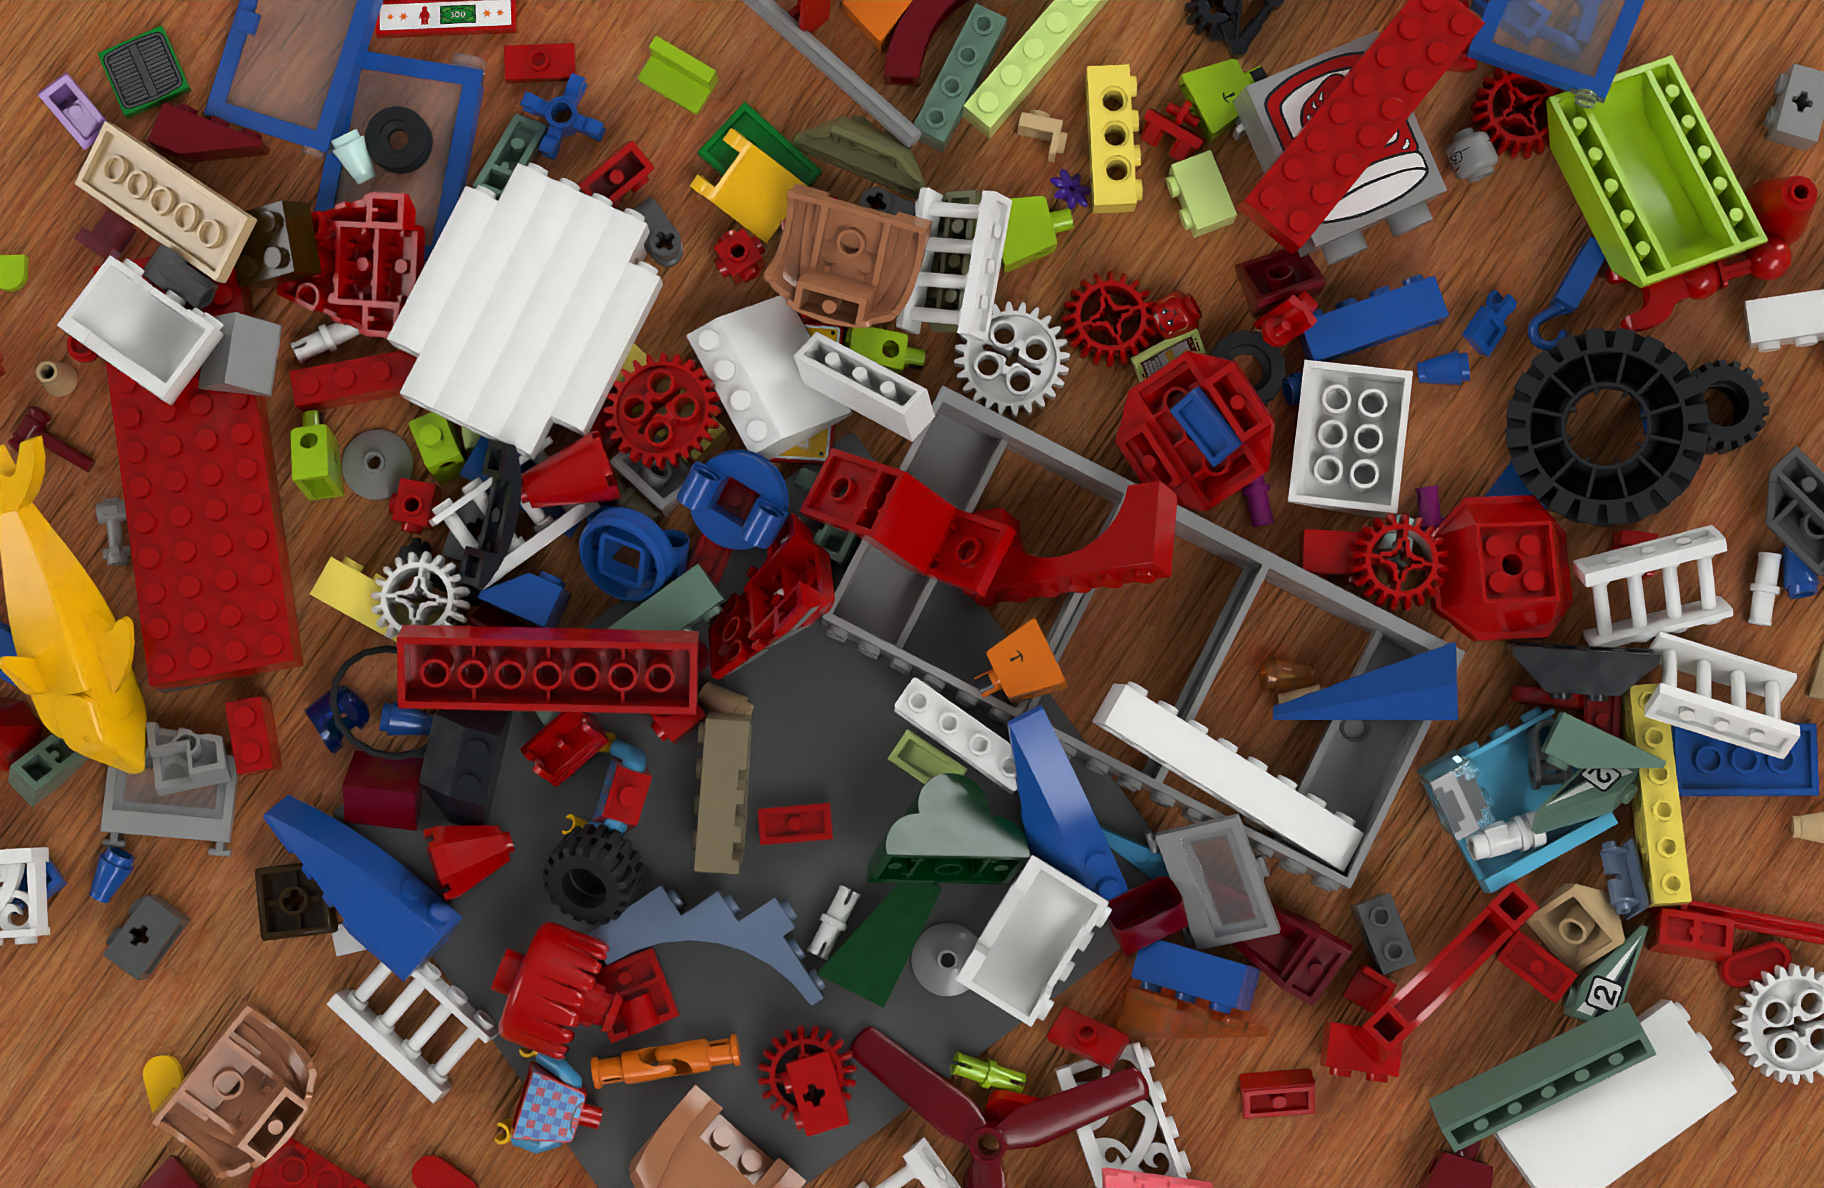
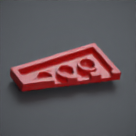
M291 1137L266 1162L255 1168L248 1188L372 1187Z

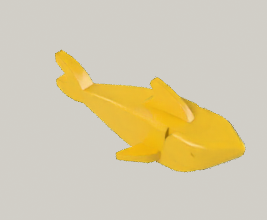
M42 435L29 438L20 443L17 464L14 463L6 446L2 444L0 445V553L7 612L17 657H0V669L21 691L31 695L43 724L51 733L63 739L70 749L126 773H142L145 770L147 712L143 695L131 666L135 644L133 621L128 616H125L116 622L105 599L85 569L33 504L40 491L45 473V451Z

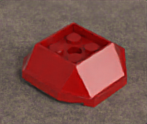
M1189 350L1128 391L1121 425L1118 428L1115 442L1141 483L1160 480L1178 495L1177 505L1200 511H1209L1269 471L1275 421L1236 361ZM1198 386L1235 431L1240 441L1244 443L1215 467L1211 465L1169 411Z
M1534 495L1465 497L1452 508L1435 528L1434 532L1429 535L1432 541L1437 537L1443 538V543L1436 546L1437 552L1447 551L1448 556L1439 559L1438 563L1446 564L1449 567L1445 573H1436L1445 582L1440 587L1432 585L1437 594L1435 597L1430 598L1431 611L1442 619H1446L1473 642L1542 640L1548 638L1573 603L1566 533ZM1502 560H1506L1510 564L1512 569L1511 575L1503 570Z

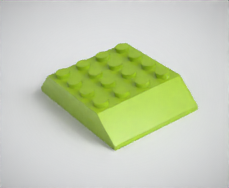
M1673 55L1615 74L1606 99L1599 98L1596 94L1582 89H1572L1569 92L1566 91L1551 96L1546 100L1550 149L1614 273L1639 288H1643L1759 246L1768 241Z

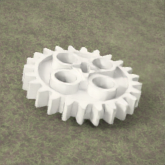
M1007 302L1004 312H1000L997 305L994 304L987 341L973 340L960 334V338L966 345L960 344L955 346V351L964 355V357L954 360V366L964 368L963 371L957 374V380H968V383L963 388L964 394L975 391L973 401L979 403L983 399L986 401L985 407L990 410L993 405L997 406L998 414L1000 415L1004 414L1006 408L1010 409L1013 418L1017 417L1018 409L1022 407L1028 416L1031 415L1032 404L1034 403L1040 409H1044V396L1051 400L1056 398L1052 386L1057 388H1063L1064 382L1057 375H1067L1069 368L1060 364L1070 358L1069 353L1060 352V349L1067 345V339L1056 340L1055 338L1060 333L1061 327L1057 326L1049 329L1048 325L1051 321V316L1048 315L1042 320L1038 319V307L1031 314L1026 313V305L1023 302L1018 311H1013L1011 302ZM999 329H1008L1012 332L1014 339L1008 344H1001L996 341L994 334ZM985 344L990 345L1002 355L986 351L983 346ZM1037 344L1044 348L1046 355L1040 360H1033L1026 354V349L1031 345ZM1012 353L1017 354V361L1020 364L1013 363L1011 367L1005 365L1006 358L1004 356L1010 357ZM984 360H991L996 363L998 370L993 375L987 376L979 371L978 365ZM1022 365L1034 369L1036 368L1041 372V374L1035 375ZM1015 376H1024L1028 379L1030 386L1025 391L1019 392L1011 387L1010 380Z
M1790 963L1788 972H1786L1783 967L1776 965L1774 968L1775 976L1766 971H1761L1763 982L1760 984L1750 980V986L1754 991L1751 994L1740 992L1742 998L1747 1002L1745 1005L1734 1006V1009L1743 1013L1742 1018L1732 1020V1024L1741 1027L1743 1030L1734 1035V1039L1746 1042L1739 1051L1745 1056L1752 1055L1748 1063L1755 1068L1761 1066V1074L1769 1077L1773 1073L1774 1079L1783 1083L1787 1076L1789 1082L1798 1085L1801 1074L1805 1081L1812 1083L1814 1071L1824 1077V1019L1812 1020L1824 1013V972L1819 971L1814 975V968L1806 965L1800 971L1799 966ZM1811 993L1813 996L1812 1005L1808 1009L1803 1010L1801 1000L1804 995ZM1776 1002L1778 1006L1777 1014L1773 1018L1767 1019L1765 1014L1767 1006ZM1794 1017L1802 1021L1794 1024ZM1794 1024V1030H1791L1787 1027H1783ZM1778 1027L1777 1029H1773L1767 1032L1766 1034L1763 1033V1030L1765 1028ZM1820 1028L1822 1031L1821 1040L1818 1044L1811 1045V1033ZM1781 1038H1785L1787 1041L1786 1049L1783 1053L1776 1054V1042Z

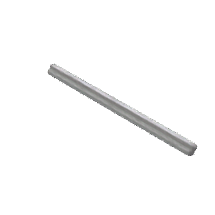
M742 0L906 147L914 146L918 142L922 134L914 124L807 30L803 32L799 28V23L775 1Z

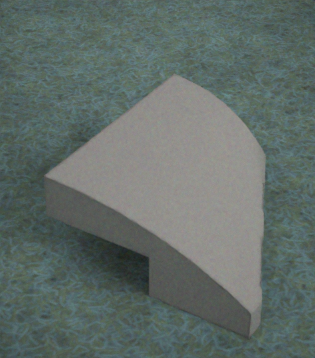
M157 722L146 723L148 747L153 759L155 787L159 796L232 781L228 755L222 736L209 733L198 735L186 728L179 727V730L176 731L161 728Z

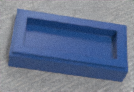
M1199 386L1190 391L1169 410L1213 467L1219 465L1244 444Z

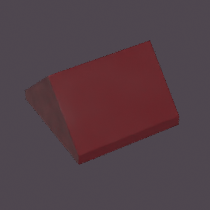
M1285 248L1235 265V270L1252 317L1266 313L1293 294L1297 296L1306 291L1311 297L1317 296L1326 285L1324 276L1309 254L1300 257L1298 251L1291 254Z
M355 750L342 784L345 822L418 831L424 790L419 783L424 759L411 757L391 760L373 757L364 751Z

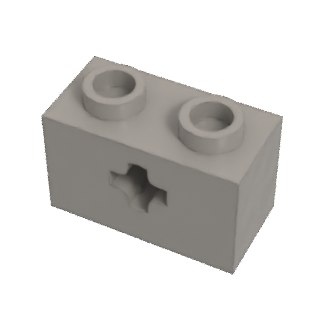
M1794 63L1785 73H1780L1776 79L1773 93L1777 94L1775 106L1769 108L1764 121V126L1768 127L1765 139L1807 151L1817 143L1824 120V72Z

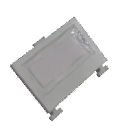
M146 749L145 770L142 773L129 774L108 766L100 831L111 832L110 839H103V846L125 848L126 840H122V833L217 841L216 848H209L208 854L231 857L232 850L227 849V842L231 843L239 778V775L236 773L234 756H228L232 781L159 796L156 791L153 759L149 749Z
M1239 814L1156 832L1155 834H1152L1151 831L1144 833L1151 853L1158 852L1157 846H1159L1169 876L1182 894L1189 927L1181 929V933L1187 947L1193 945L1192 939L1197 950L1280 933L1281 928L1264 884V878L1270 875L1263 854L1254 856Z

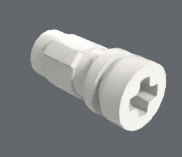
M1536 811L1521 814V817L1519 815L1510 817L1508 822L1501 820L1482 825L1479 830L1466 836V846L1471 858L1476 861L1507 854L1516 849L1523 852L1529 850V848L1533 849L1546 845V832L1536 835L1531 831Z

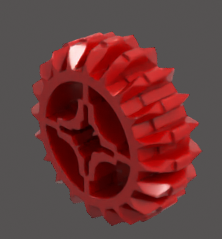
M1500 68L1496 69L1493 73V78L1486 77L1482 81L1483 88H1477L1474 93L1477 101H1473L1470 110L1477 114L1471 118V124L1481 125L1476 132L1484 131L1488 133L1490 141L1498 146L1496 149L1498 156H1501L1505 149L1509 150L1508 156L1510 160H1514L1519 151L1524 160L1532 156V151L1537 155L1543 154L1545 146L1550 147L1546 100L1551 96L1562 93L1563 90L1557 87L1552 89L1548 84L1508 70L1505 73ZM1518 88L1525 89L1534 95L1526 96ZM1499 92L1503 98L1501 103L1504 111L1495 118L1492 105L1494 96ZM1543 106L1545 122L1543 129L1538 132L1535 126L1537 121L1534 113L1539 107ZM1529 108L1524 115L1522 113L1510 115L1513 109L1520 111ZM1512 128L1516 130L1520 136L1512 135L1506 132L1504 129Z
M1107 271L1106 281H1102L1101 276L1098 273H1094L1092 276L1094 285H1091L1086 279H1082L1080 287L1083 292L1074 288L1070 291V296L1076 302L1065 301L1063 308L1071 313L1062 315L1061 319L1062 323L1072 325L1064 329V336L1072 337L1076 335V338L1070 343V348L1076 349L1082 345L1084 348L1080 353L1081 359H1085L1089 352L1095 354L1092 360L1093 365L1097 366L1100 358L1106 357V366L1110 368L1113 366L1114 357H1118L1119 363L1123 366L1127 364V352L1131 357L1137 356L1140 352L1136 346L1147 350L1150 343L1145 337H1154L1156 334V330L1148 326L1147 323L1153 322L1154 316L1147 313L1150 312V308L1155 305V302H1143L1149 296L1150 291L1144 289L1138 293L1136 291L1140 284L1138 279H1135L1130 286L1125 284L1127 280L1126 273L1121 274L1119 281H1113V271ZM1107 293L1120 295L1126 298L1133 306L1116 305ZM1096 296L1099 312L1090 316L1089 320L1081 322L1083 306ZM1105 308L1111 317H1117L1114 324L1115 329H1113V326H1110L1108 321L1102 322ZM1138 316L1139 325L1137 332L1131 339L1123 343L1121 326L1130 322L1131 318ZM1086 332L1091 334L1096 332L1103 333L1113 346L1103 345L1094 341Z
M1389 513L1386 515V525L1377 517L1372 520L1374 530L1368 526H1364L1361 529V533L1366 540L1358 537L1353 540L1355 547L1361 549V551L1349 553L1350 559L1359 561L1358 565L1349 568V572L1352 574L1361 573L1362 577L1357 579L1354 585L1355 587H1360L1365 583L1368 586V589L1362 594L1365 599L1374 593L1377 594L1374 602L1375 606H1382L1385 600L1388 599V610L1394 611L1397 609L1400 600L1402 609L1408 611L1412 606L1411 599L1420 607L1425 604L1423 594L1429 598L1436 596L1437 593L1432 585L1440 587L1445 582L1436 573H1445L1449 568L1446 564L1438 563V560L1447 557L1448 552L1445 550L1437 552L1436 546L1443 543L1444 540L1442 537H1437L1432 541L1429 535L1434 532L1435 528L1430 525L1422 531L1420 529L1423 523L1422 518L1417 517L1412 522V525H1409L1408 513L1401 514L1398 523L1395 515ZM1396 533V541L1392 543L1390 552H1372L1375 543L1381 536ZM1408 537L1417 542L1421 547L1425 560L1412 553ZM1400 554V560L1410 565H1405L1397 570V564L1387 559H1392ZM1371 564L1382 568L1386 572L1387 584L1390 585L1389 588L1377 579ZM1408 572H1425L1421 582L1414 589L1401 591V584L1405 582Z
M799 1025L797 1027L798 1037L794 1038L790 1029H786L783 1031L786 1043L783 1044L777 1037L771 1040L773 1046L778 1049L776 1053L770 1049L763 1051L762 1054L770 1059L771 1063H759L758 1069L769 1072V1076L760 1077L758 1084H770L771 1089L764 1091L761 1096L763 1099L775 1096L777 1100L771 1104L770 1110L775 1111L780 1105H783L786 1108L781 1116L783 1120H787L792 1108L798 1106L796 1102L789 1099L781 1090L779 1084H784L782 1074L777 1073V1068L783 1054L795 1046H798V1058L811 1055L809 1045L818 1046L823 1050L830 1049L836 1064L835 1068L844 1099L850 1101L852 1095L843 1090V1087H855L856 1080L846 1078V1073H853L857 1068L853 1064L844 1065V1061L851 1058L853 1054L849 1050L840 1055L838 1049L844 1044L842 1038L838 1039L834 1045L828 1042L832 1037L833 1031L828 1029L822 1039L817 1037L819 1032L818 1025H813L811 1036H805L804 1025ZM814 1083L810 1085V1093H806L805 1096L807 1099L813 1098L815 1104H817Z

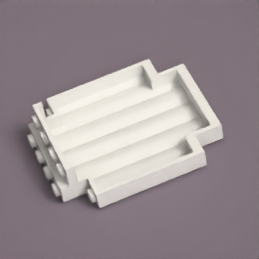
M517 163L498 201L495 200L497 195L483 186L477 185L476 189L468 186L464 188L387 340L392 346L417 357L400 391L405 400L487 439L515 445L517 453L535 461L553 423L559 424L582 436L589 433L663 283L661 277L657 275L658 270L643 262L647 255L644 243L650 231L648 224L644 222L645 217L630 208H626L624 212L611 207L613 204L611 200L598 193H593L592 197L579 192V185L566 178H561L560 181L553 180L547 177L548 171L539 165L529 163L528 166Z

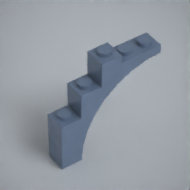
M660 885L626 908L615 921L611 919L608 924H603L587 934L609 945L610 949L609 952L605 951L607 958L604 960L607 965L613 964L637 950L660 943L687 940L719 943L745 951L774 967L794 984L811 1006L825 997L821 991L826 987L822 978L815 969L810 972L801 961L806 955L796 939L793 938L788 941L785 936L797 928L793 921L798 918L786 899L780 902L775 897L742 920H739L737 914L741 912V909L732 895L729 893L724 896L721 891H717L683 914L680 908L685 906L677 891L673 887L667 890L665 885Z

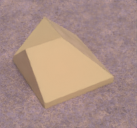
M1564 883L1539 905L1540 908L1526 922L1558 960L1575 973L1620 946L1625 941L1620 916L1616 913V909L1611 908L1609 893L1574 883Z

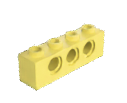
M1129 64L1087 66L1085 87L1092 214L1134 212L1137 201H1142L1143 199L1142 179L1135 178V166L1141 165L1140 145H1134L1133 132L1139 131L1138 110H1132L1131 97H1137L1136 76H1130ZM1113 98L1118 100L1122 107L1117 111H1110L1105 108L1103 102ZM1109 133H1118L1124 142L1113 146L1105 140V136ZM1111 167H1119L1124 171L1125 177L1122 180H1113L1107 175L1106 171Z

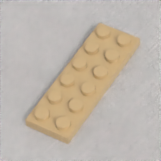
M106 121L74 183L213 280L221 283H226L257 222V219L115 124Z

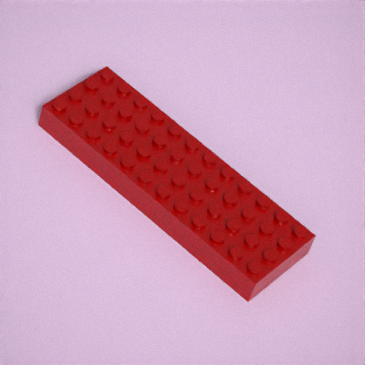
M151 257L130 261L143 269ZM188 262L187 265L199 271L218 286L212 302L201 310L203 313L207 312L211 316H218L237 312L254 317L250 288L238 287L235 267L226 283H221L213 280ZM102 265L93 266L94 275ZM143 275L141 276L144 280H146L149 284H151V285H152L153 287H155L157 290H159V291L162 292L163 294H166V291H164V290H162L161 288H159L158 286H156L154 283H152L151 281H149V280H148L147 278H145ZM186 303L184 306L187 310L190 309L192 311L194 309L189 303ZM106 361L149 686L158 690L180 686L187 687L304 666L265 396L198 388L200 367L172 406H170Z

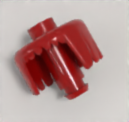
M548 921L538 927L526 954L507 948L491 986V990L508 996L498 1025L501 1037L553 1059L563 1060L566 1058L563 1054L569 1051V1047L565 1044L573 1041L575 1033L562 1025L573 1028L582 1025L590 1028L591 1024L602 1027L600 1032L611 1031L623 998L617 991L615 996L604 992L606 986L596 983L594 977L581 971L585 970L598 974L602 964L594 958L606 960L607 953L605 951L609 952V945L595 937Z

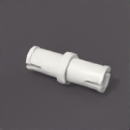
M335 322L327 327L325 324L318 326V331L290 344L299 362L302 364L304 361L326 350L331 352L337 350V345L361 333L358 332V329L347 324Z
M1758 552L1755 583L1750 584V591L1753 592L1748 623L1772 626L1771 619L1775 595L1780 593L1777 581L1782 555Z
M842 885L839 886V890L827 913H822L819 919L822 923L807 951L828 961L841 931L845 933L848 927L845 923L861 895L854 891L852 892Z

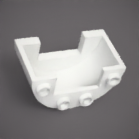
M110 255L57 326L172 406L224 336L220 331L224 325L207 312L203 313L196 307L192 311L185 309L184 306L187 302L169 289L166 294H163L144 280L141 276L145 271L127 258L121 263Z
M1032 854L1026 862L1024 869L1019 872L995 910L955 980L1032 1027L1037 1018L1043 1021L1052 1008L1054 1001L1049 999L1052 989L1058 979L1065 982L1075 966L1071 958L1076 950L1084 951L1094 935V932L1091 931L1096 925L1101 928L1112 911L1107 906L1109 901Z

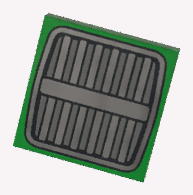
M162 25L97 53L121 110L127 119L192 91L168 34Z

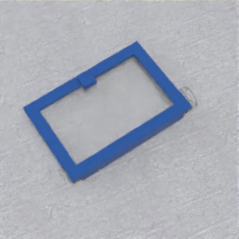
M240 0L204 115L208 117L213 115L231 124L302 145V153L318 159H322L324 153L331 154L333 149L331 141L341 135L383 0Z
M1490 0L1481 19L1485 24L1473 38L1467 57L1576 94L1574 101L1577 105L1583 108H1592L1596 102L1604 104L1645 0Z
M367 51L340 136L357 129L360 136L364 135L365 137L367 125L377 112L387 107L402 106L418 113L429 126L433 137L432 152L422 167L407 174L388 172L380 167L371 157L377 176L357 184L355 179H353L332 152L335 148L331 143L325 157L315 211L323 212L335 208V204L344 201L352 202L364 198L363 195L371 192L409 194L416 209L415 224L422 225L425 230V266L466 186L483 98V82L487 62L482 58L461 53L452 54L449 65ZM404 131L395 132L390 138V146L393 149H402L408 143V135Z

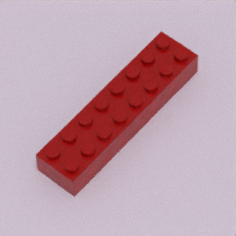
M1406 0L1236 208L1289 253L1293 254L1301 249L1484 26L1485 22L1459 0Z
M403 625L397 635L398 708L697 714L699 631Z

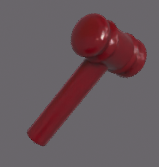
M29 406L28 414H24L21 423L16 431L13 432V438L8 440L9 446L19 453L21 442L42 435L45 448L87 473L90 472L95 464V460L44 431L47 428L46 423L52 419L50 414L40 407Z

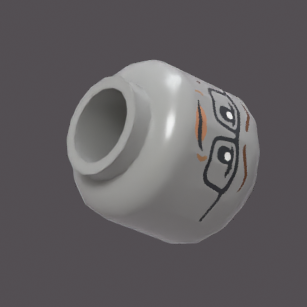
M1471 127L1452 136L1454 142L1446 149V156L1458 179H1467L1468 183H1473L1495 172L1493 167L1497 164L1499 158L1488 133L1484 131L1474 133Z

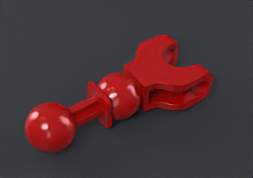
M1766 235L1768 238L1766 243L1746 250L1745 254L1723 260L1720 259L1652 285L1639 288L1643 294V305L1639 311L1623 318L1620 321V328L1634 330L1635 333L1656 328L1671 315L1675 304L1681 303L1688 298L1693 300L1707 299L1713 296L1716 291L1719 292L1727 288L1728 280L1749 274L1763 281L1778 279L1787 272L1791 265L1792 253L1790 247L1783 239L1773 235ZM1610 267L1604 271L1607 282L1612 285L1631 283L1614 273Z

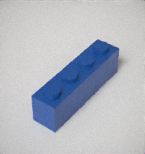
M1422 274L1410 277L1402 281L1403 287L1391 291L1389 286L1378 288L1369 293L1370 298L1359 302L1356 301V298L1344 300L1335 305L1336 310L1323 314L1322 309L1315 310L1312 314L1318 321L1313 327L1298 336L1306 360L1330 362L1442 323L1449 316L1435 276L1426 279L1423 278Z

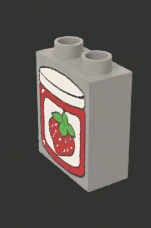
M1378 30L1250 84L1233 100L1264 173L1379 35ZM1413 112L1307 242L1298 250L1300 257L1322 249L1328 265H1332L1369 248L1362 231L1386 221L1392 236L1397 237L1434 220L1427 203L1447 191Z

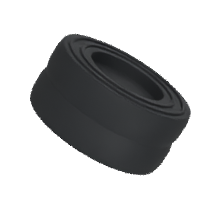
M392 106L382 109L371 118L365 132V144L369 155L380 167L391 173L407 174L418 170L429 159L433 147V137L429 126L418 113L407 107ZM398 131L406 132L408 135L406 146L402 149H393L390 146L391 136Z

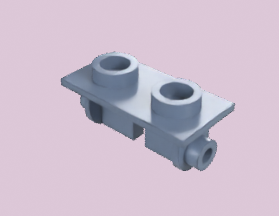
M1631 838L1619 847L1615 841L1603 843L1602 850L1599 853L1602 858L1605 875L1616 876V879L1607 881L1611 908L1616 909L1617 914H1624L1625 920H1629L1650 906L1635 838Z

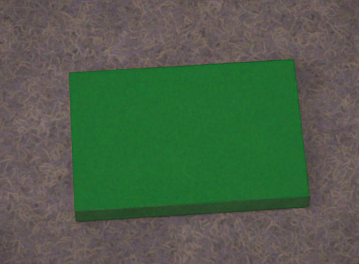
M745 101L697 151L698 156L723 177L740 153L723 140L732 128L745 136L755 146L809 187L823 174L822 170Z

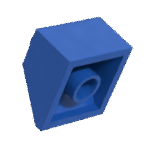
M541 571L539 577L527 573L482 590L478 598L495 608L540 628H557L572 594L564 589L566 583L562 582L561 579Z

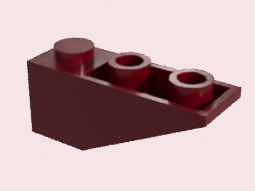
M164 102L148 138V142L158 151L188 163L268 155L270 149L261 141L263 137L260 134L243 128L241 132L229 128V122L210 115L209 120L197 115L198 111L180 102H178L176 107Z

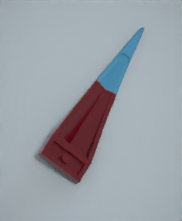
M1100 825L1109 847L1151 879L1160 876L1170 878L1161 852L1151 853L1148 846ZM1204 872L1223 924L1256 917L1246 890ZM1271 902L1281 928L1280 933L1230 944L1281 989L1313 1006L1352 953V945L1321 928L1320 923Z

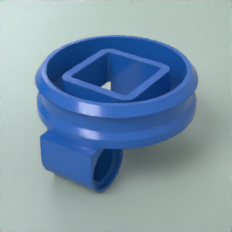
M747 450L726 451L716 455L705 464L699 461L695 462L677 494L678 501L690 509L700 531L714 543L729 549L769 548L774 543L789 514L787 513L789 505L788 490L781 473L768 459ZM730 477L761 494V497L756 500L746 521L717 504Z
M602 505L587 517V525L579 538V555L587 575L602 591L620 600L641 602L648 600L659 592L670 579L676 580L686 572L690 539L686 533L680 530L667 529L662 531L653 520L636 510L613 505ZM623 545L640 551L639 569L613 560L612 557Z

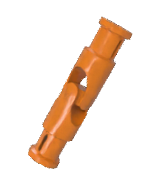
M736 1033L731 1034L729 1038L707 1041L706 1038L670 1045L624 1051L621 1056L604 1059L592 1057L591 1072L595 1089H601L603 1085L624 1081L629 1085L672 1076L711 1071V1068L714 1066L732 1063L735 1066H740L741 1053L738 1036ZM656 1060H658V1065H657V1066H652V1065H651V1064L654 1063Z

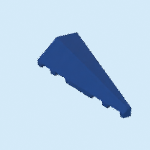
M1456 642L1447 643L1442 647L1425 653H1419L1400 662L1377 668L1335 683L1330 687L1274 705L1273 720H1458Z

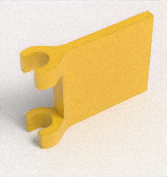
M731 128L723 140L740 152L716 186L707 178L698 174L690 184V187L768 244L780 228L781 221L786 219L788 191L795 184L809 186L755 146L737 130Z

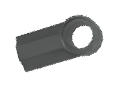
M160 244L143 267L145 271L143 276L166 292L170 289L199 310L209 306L215 297L218 286L199 271L187 265L188 262L181 256Z

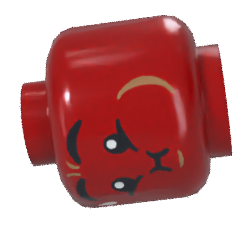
M1175 290L1155 301V305L1150 308V314L1154 316L1153 322L1147 323L1148 326L1156 330V338L1162 336L1165 340L1198 329L1199 319L1203 316L1196 300L1190 293L1185 295L1183 292Z

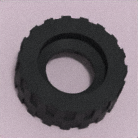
M1241 330L1239 333L1233 332L1228 334L1226 338H1222L1216 344L1210 355L1229 360L1241 354L1254 356L1260 362L1263 374L1260 382L1253 388L1266 406L1280 391L1286 375V371H1284L1286 363L1285 358H1282L1281 349L1266 343L1263 340L1262 333L1257 331L1248 332V330Z

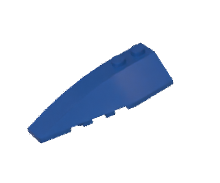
M1042 705L1008 721L1012 757L1017 773V792L1020 795L1022 808L1020 809L1021 820L1024 824L1025 838L1029 845L1030 856L1032 854L1108 901L1129 891L1096 816Z
M287 795L264 814L263 819L289 853H295L303 864L301 870L309 880L314 879L324 892L322 898L330 908L334 906L344 919L342 925L347 932L403 982L448 941L462 920V916L402 864L353 829L322 811Z

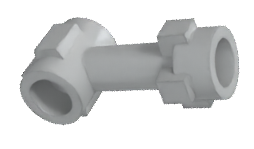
M118 497L103 499L102 503H96L98 523L107 525L109 548L102 550L103 559H107V566L127 565L130 563L129 557L132 555L130 546H124L121 522L127 521L124 500H119Z

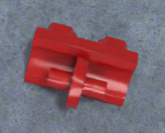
M1188 99L1182 108L1169 102L1165 111L1175 116V121L1152 108L1148 109L1143 117L1147 121L1143 127L1140 139L1157 147L1165 132L1175 136L1177 140L1168 155L1178 161L1190 158L1196 149L1200 150L1206 141L1205 138L1182 126L1183 122L1196 128L1200 121V118L1190 113L1194 103Z
M1306 291L1297 296L1293 294L1258 317L1253 325L1257 329L1262 330L1263 340L1276 348L1283 347L1292 339L1313 327L1318 321L1312 314L1318 307V303Z

